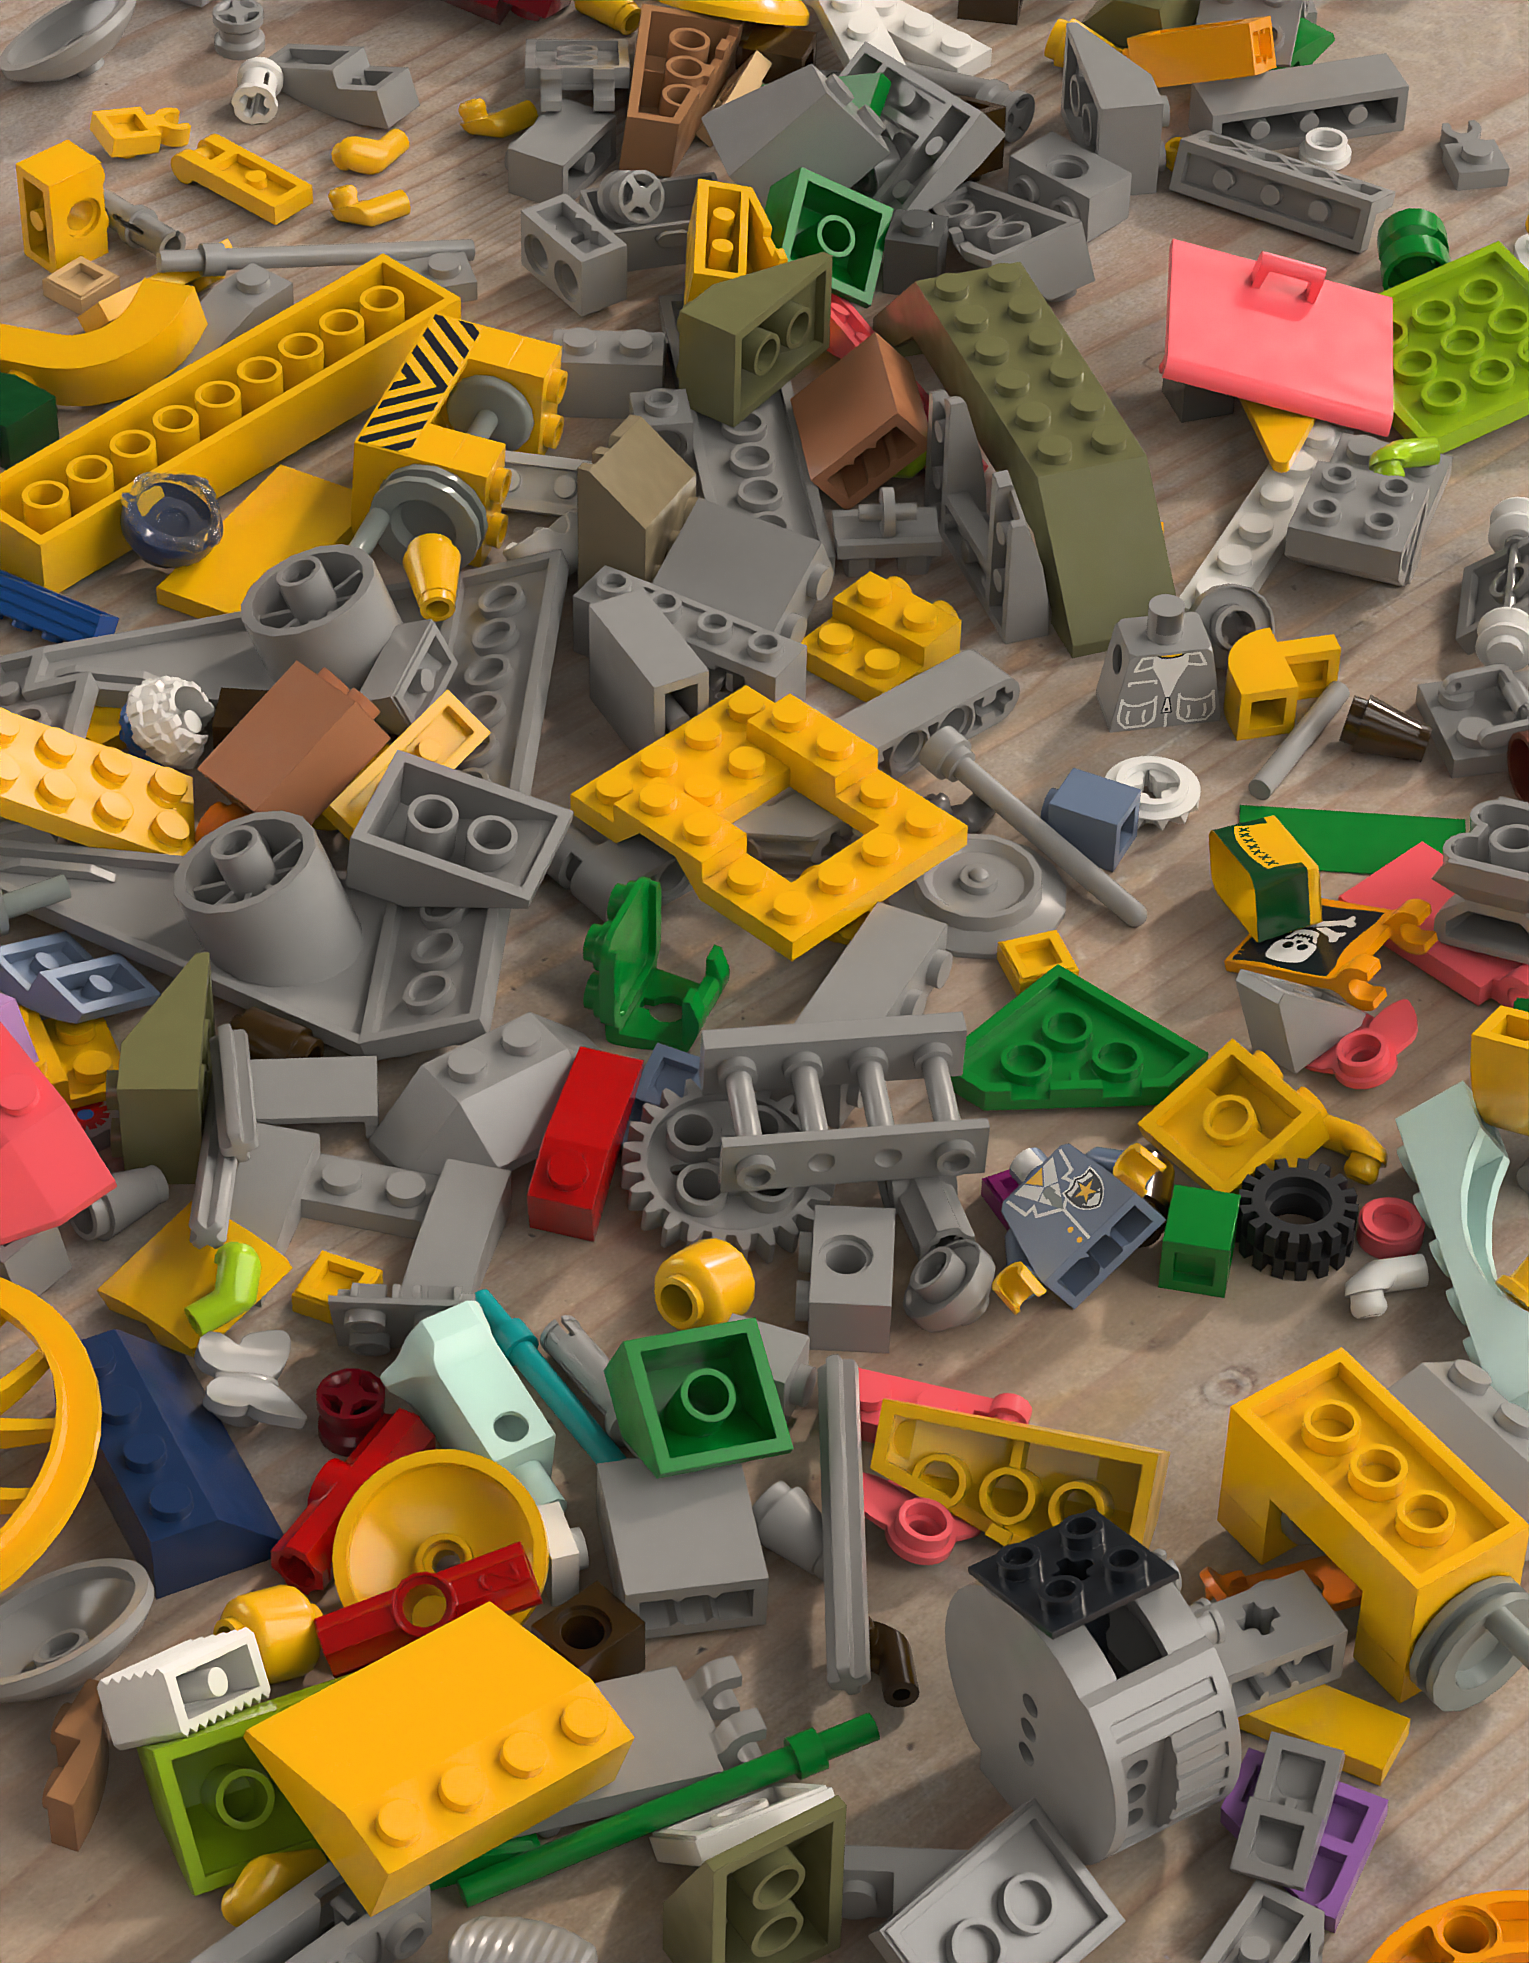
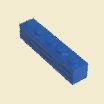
M0 569V619H3L4 616L13 619L12 626L32 632L33 628L43 631L41 638L57 644L63 643V640L70 642L115 633L119 621L118 617Z

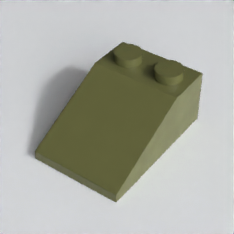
M820 252L713 284L693 301L684 305L682 310L679 311L677 319L679 361L676 375L679 379V389H686L690 409L734 428L829 348L833 255Z
M209 952L195 953L122 1041L119 1070H107L106 1075L107 1110H119V1118H112L110 1142L112 1157H123L124 1171L154 1165L162 1171L168 1184H195L212 1078L209 1039L216 1036Z
M836 1795L706 1860L663 1902V1950L673 1963H811L840 1948L847 1805L841 1797Z

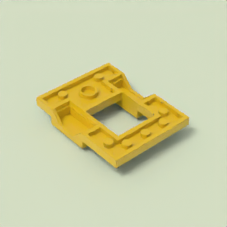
M747 685L570 794V810L574 811V816L614 843L640 833L675 856L699 900L790 961L795 960L875 907L878 901H884L967 845L968 826L879 770L877 748L792 694H788L774 703ZM788 787L793 788L864 834V836L792 883L747 854V834L732 824Z

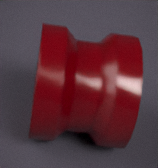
M344 1368L330 1373L322 1379L316 1389V1406L320 1414L318 1417V1437L323 1446L334 1454L349 1457L385 1413V1387L381 1379L372 1372L359 1368Z

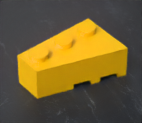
M698 178L687 232L684 305L693 301L713 284L787 263L788 258L783 248L776 249L771 239L772 226L752 187Z

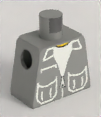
M1161 594L1153 597L1149 602L1148 616L1121 619L1114 626L1096 688V697L1110 733L1220 721V704L1211 642L1200 614L1193 611L1185 612V603L1175 595Z

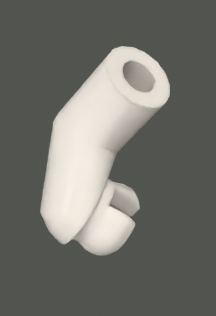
M1423 1254L1373 1260L1365 1264L1345 1284V1297L1350 1298L1351 1314L1357 1319L1381 1316L1388 1307L1384 1293L1427 1287L1429 1273Z

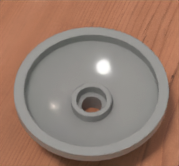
M67 0L30 24L10 42L0 56V70L6 78L18 82H55L75 74L79 78L93 74L104 65L105 60L103 57L122 38L134 14L137 0Z
M103 1558L85 1561L47 1573L0 1598V1703L37 1701L61 1694L74 1693L81 1690L88 1679H95L96 1676L107 1669L121 1655L147 1619L154 1599V1586L145 1568L135 1561L122 1558Z

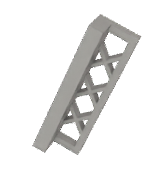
M1206 129L1180 139L1169 190L1358 253L1368 249L1376 214L1392 207L1396 193L1395 191Z

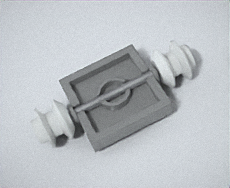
M1525 497L1507 498L1499 502L1491 512L1488 541L1495 553L1464 568L1455 639L1468 655L1476 652L1477 657L1485 666L1504 664L1509 666L1513 672L1529 664V498Z

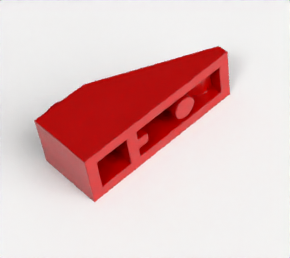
M579 1047L544 1134L527 1192L530 1228L591 1242L595 1241L644 1068V1060L587 1047Z

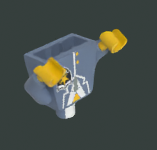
M1068 1143L1060 1145L1049 1157L1036 1147L1023 1150L1014 1158L1010 1165V1175L1019 1187L1002 1204L1001 1212L1010 1227L1004 1236L1006 1268L995 1277L991 1286L992 1290L1012 1313L1016 1315L1020 1312V1306L1025 1300L1032 1298L1034 1295L1041 1297L1046 1293L1047 1290L1041 1285V1280L1043 1284L1073 1309L1077 1308L1166 1221L1143 1197L1148 1192L1145 1186L1151 1182L1154 1174L1158 1171L1163 1173L1167 1166L1139 1143L1129 1146L1125 1151L1095 1147L1086 1154Z

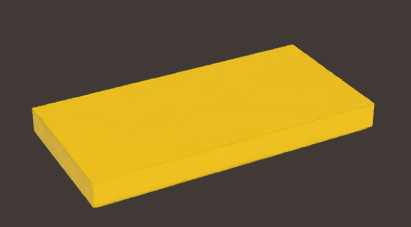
M280 464L222 521L219 538L206 557L189 566L175 568L156 587L157 604L198 619L241 611V604L249 588L268 569L292 555L318 546L350 544L355 535L352 534L351 525L352 489Z

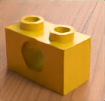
M67 139L16 163L23 245L26 256L50 273H54L80 256L92 261L109 253L107 237L109 219L105 211L103 190L105 173L101 162L95 156L87 153Z

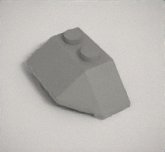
M528 1012L422 1064L369 1138V1148L386 1166L438 1176L441 1175L447 1159L512 1171L538 1158L544 1134L579 1047L602 1050L583 1032Z

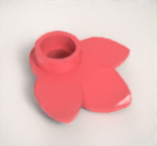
M1402 999L1384 1008L1375 1018L1366 1013L1360 1027L1344 1036L1337 1044L1305 1068L1314 1072L1334 1074L1342 1085L1353 1089H1370L1385 1083L1394 1075L1397 1069V1055L1416 1038L1418 1020L1414 1007L1408 999Z
M863 1472L864 1516L885 1530L888 1545L904 1560L918 1565L941 1563L950 1556L955 1542L974 1538L982 1532L950 1513L939 1502L928 1498H921L890 1479L886 1480Z

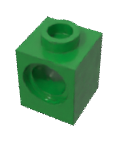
M1174 1184L1162 1243L1158 1288L1225 1298L1236 1242L1240 1194Z

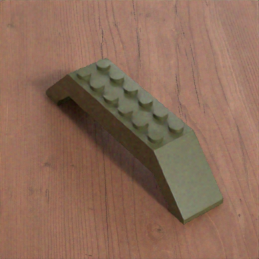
M1021 262L998 263L988 268L962 273H944L935 278L915 281L873 317V330L903 357L924 354L950 397L959 396L966 402L978 444L996 472L1008 470L1026 522L1034 533L1052 611L1051 624L1072 658L1107 651L1114 626L1117 622L1125 618L1148 616L1149 602L1157 595L1170 594L1176 596L1147 455Z

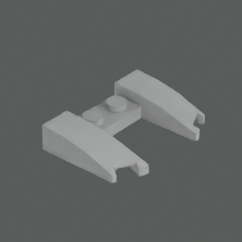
M865 41L839 76L882 72L892 83L880 116L881 121L888 120L917 138V141L872 199L894 208L892 217L895 209L928 211L964 182L983 163L1006 134L982 111Z
M943 389L929 392L924 507H936L939 534L1003 642L1009 644L1048 636L1049 600L1043 567L1009 472L1004 470L992 473L989 517L987 514L986 484L982 455L966 402L959 396L949 397Z
M257 1122L259 1147L250 1151L251 1159L239 1163L236 1169L230 1220L255 1234L283 1256H285L301 1217L416 1239L401 1286V1298H412L414 1285L422 1286V1299H427L428 1286H462L463 1293L473 1294L479 1291L512 1210L511 1170L447 1159L441 1175L438 1176L323 1154L320 1151V1134ZM268 1292L254 1306L262 1307Z

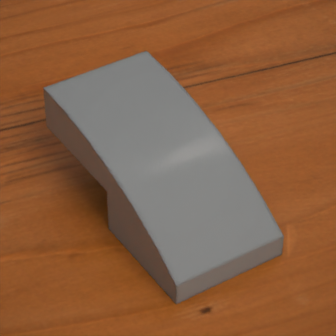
M1271 1731L1254 1796H1249L1230 1865L1231 1872L1304 1892L1345 1761L1344 1750Z

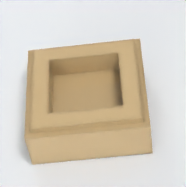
M82 256L42 280L43 295L79 315L99 301L121 291L120 276Z

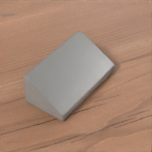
M427 619L396 625L360 690L381 712L375 719L398 736L444 693L458 666L456 658L433 620Z

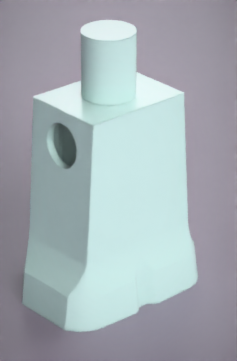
M467 1300L421 1320L406 1337L396 1360L381 1374L380 1379L389 1392L404 1399L435 1435L443 1449L468 1451L496 1462L522 1483L537 1506L559 1501L564 1513L567 1508V1502L551 1480L556 1434L497 1345L480 1304L476 1301Z

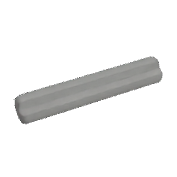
M228 1023L218 1026V1035L209 1039L218 1143L222 1156H235L237 1162L242 1163L251 1159L250 1151L257 1149L259 1142L248 1035L244 1029L232 1030L231 1025Z

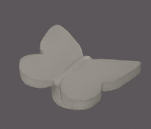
M282 1330L253 1332L244 1336L240 1344H236L220 1332L209 1331L201 1336L196 1347L194 1360L197 1367L203 1373L214 1377L207 1385L203 1395V1405L221 1421L236 1427H252L261 1422L303 1429L308 1417L285 1392L278 1388L277 1380L284 1370L291 1349V1339L288 1333Z

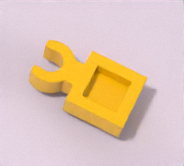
M141 107L92 111L90 130L111 158L129 159L137 155L159 153L160 144L170 147L188 145L191 125L189 123L178 124L180 111L177 108H162L157 110L155 114L146 115Z

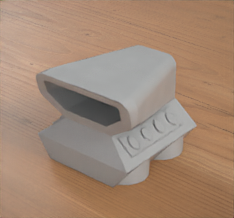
M1500 796L1497 800L1485 801L1472 808L1470 812V831L1454 835L1444 843L1443 864L1431 879L1455 894L1436 914L1434 931H1436L1438 940L1443 944L1529 965V803Z

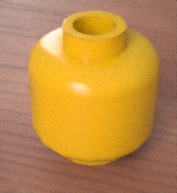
M717 1238L700 1239L678 1251L661 1263L655 1275L654 1294L658 1311L664 1320L678 1331L726 1323L732 1313L741 1316L745 1314L754 1299L755 1280L750 1265L743 1254L734 1246Z
M277 1585L239 1595L227 1602L220 1620L214 1626L213 1635H218L222 1632L228 1633L232 1630L238 1631L245 1627L254 1632L269 1685H274L300 1678L314 1669L321 1651L314 1619L323 1616L319 1607L310 1603L308 1598L297 1588L288 1585Z

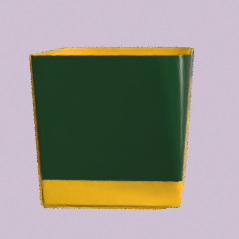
M1274 815L1214 829L1209 832L1211 877L1215 891L1256 942L1259 943L1322 922L1319 866Z

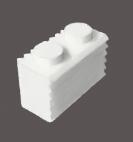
M247 1627L238 1631L232 1630L228 1633L212 1634L205 1638L189 1639L101 1679L97 1686L103 1716L107 1722L113 1745L120 1751L188 1737L189 1734L205 1729L207 1725L215 1724L216 1721L224 1720L225 1717L232 1716L235 1712L242 1711L243 1708L251 1707V1704L260 1703V1700L268 1699L271 1690L254 1632Z

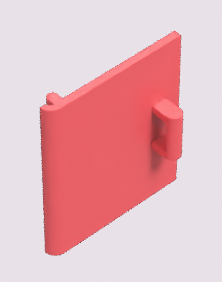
M1173 239L1169 247L1165 355L1159 365V373L1165 379L1388 437L1393 421V298L1325 280L1326 268L1261 251L1257 261Z

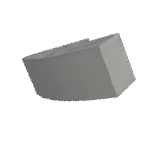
M287 44L267 58L280 66L283 72L284 83L281 89L282 92L313 109L341 120L363 126L389 129L420 106L409 68L370 66L364 47ZM265 73L264 79L268 81L269 75Z

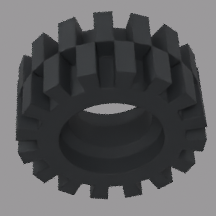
M1286 1158L1275 1160L1274 1171H1271L1264 1163L1255 1168V1177L1248 1174L1243 1180L1242 1189H1239L1241 1199L1235 1243H1239V1253L1244 1259L1253 1255L1252 1266L1260 1272L1269 1264L1273 1266L1271 1276L1283 1280L1285 1270L1294 1271L1295 1281H1306L1307 1272L1313 1270L1317 1279L1328 1276L1329 1265L1337 1271L1344 1265L1345 1256L1350 1258L1353 1251L1359 1204H1356L1358 1195L1354 1187L1347 1189L1348 1179L1341 1173L1330 1179L1331 1167L1320 1163L1317 1170L1314 1171L1308 1169L1309 1159L1298 1158L1297 1167L1290 1168ZM1285 1214L1302 1215L1314 1220L1315 1223L1293 1224L1277 1218V1216Z

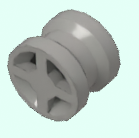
M223 0L216 4L212 13L213 23L219 29L214 37L216 52L222 57L232 60H246L260 55L265 50V34L259 29L264 21V10L261 4L255 0Z
M990 79L978 91L975 99L1006 106L1005 141L1011 143L1019 140L1032 122L1035 112L1034 97L1022 90L1012 92L1005 82L998 79Z
M646 170L613 171L601 181L597 192V201L601 213L609 221L616 224L649 223L661 213L665 202L661 181L655 174ZM628 188V200L624 202L625 189Z

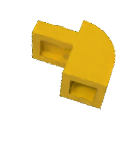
M1268 627L1243 636L1233 645L1228 656L1223 710L1236 741L1288 734L1293 730L1297 700L1319 697L1331 682L1338 680L1341 647L1334 634L1277 642L1271 628Z

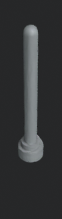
M945 726L928 739L920 752L919 762L937 779H948L951 782L959 780L1127 925L1138 927L1144 924L1147 919V910L1144 905L975 763V754L971 751V743L952 726Z

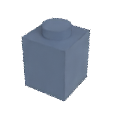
M1072 768L1060 788H1051L1047 793L1041 810V819L1099 868L1114 872L1137 837L1141 789Z

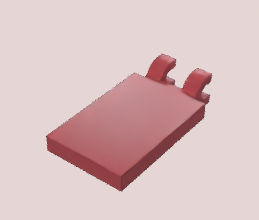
M1420 842L1341 894L1338 901L1395 910L1410 899H1421L1430 903L1432 913L1418 927L1422 930L1434 931L1436 914L1455 893L1431 879L1443 864V854L1426 843ZM1390 938L1383 944L1477 1006L1492 998L1503 1006L1513 1008L1516 998L1529 999L1528 964L1443 944L1439 940L1423 955H1414L1404 951Z

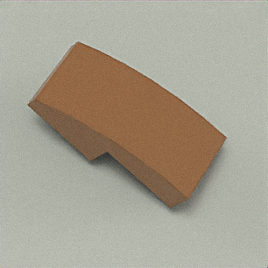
M91 1678L85 1682L73 1703H64L55 1716L50 1740L52 1745L56 1746L58 1766L50 1774L42 1798L43 1807L48 1810L52 1843L79 1852L88 1836L99 1811L109 1768L107 1725L97 1691L99 1681Z

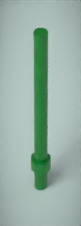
M868 1712L818 1733L811 1727L786 1737L783 1740L784 1747L459 1878L456 1880L459 1894L466 1908H469L790 1776L796 1775L799 1780L813 1776L829 1769V1760L880 1740L876 1722Z

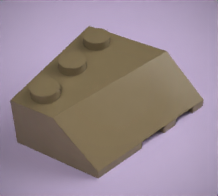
M630 414L610 434L608 447L599 446L593 452L592 464L583 462L577 468L578 590L604 565L652 583L699 498L696 497V473L641 416Z

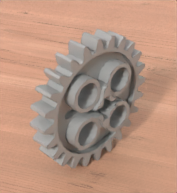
M690 1078L685 1081L682 1098L665 1088L662 1090L660 1107L649 1103L643 1105L641 1122L631 1121L628 1140L623 1144L621 1188L629 1190L627 1204L629 1211L643 1210L641 1222L643 1231L652 1230L660 1226L663 1227L660 1243L662 1247L666 1248L679 1239L686 1242V1248L700 1239L717 1238L734 1246L743 1254L746 1261L748 1253L756 1251L768 1264L773 1261L776 1243L784 1250L794 1253L797 1248L800 1231L813 1232L815 1205H830L836 1184L720 1193L718 1182L721 1138L735 1137L727 1093L702 1095V1090ZM761 1090L754 1093L762 1135L802 1132L799 1115L793 1114L794 1095L790 1094L775 1102L770 1099L772 1090Z

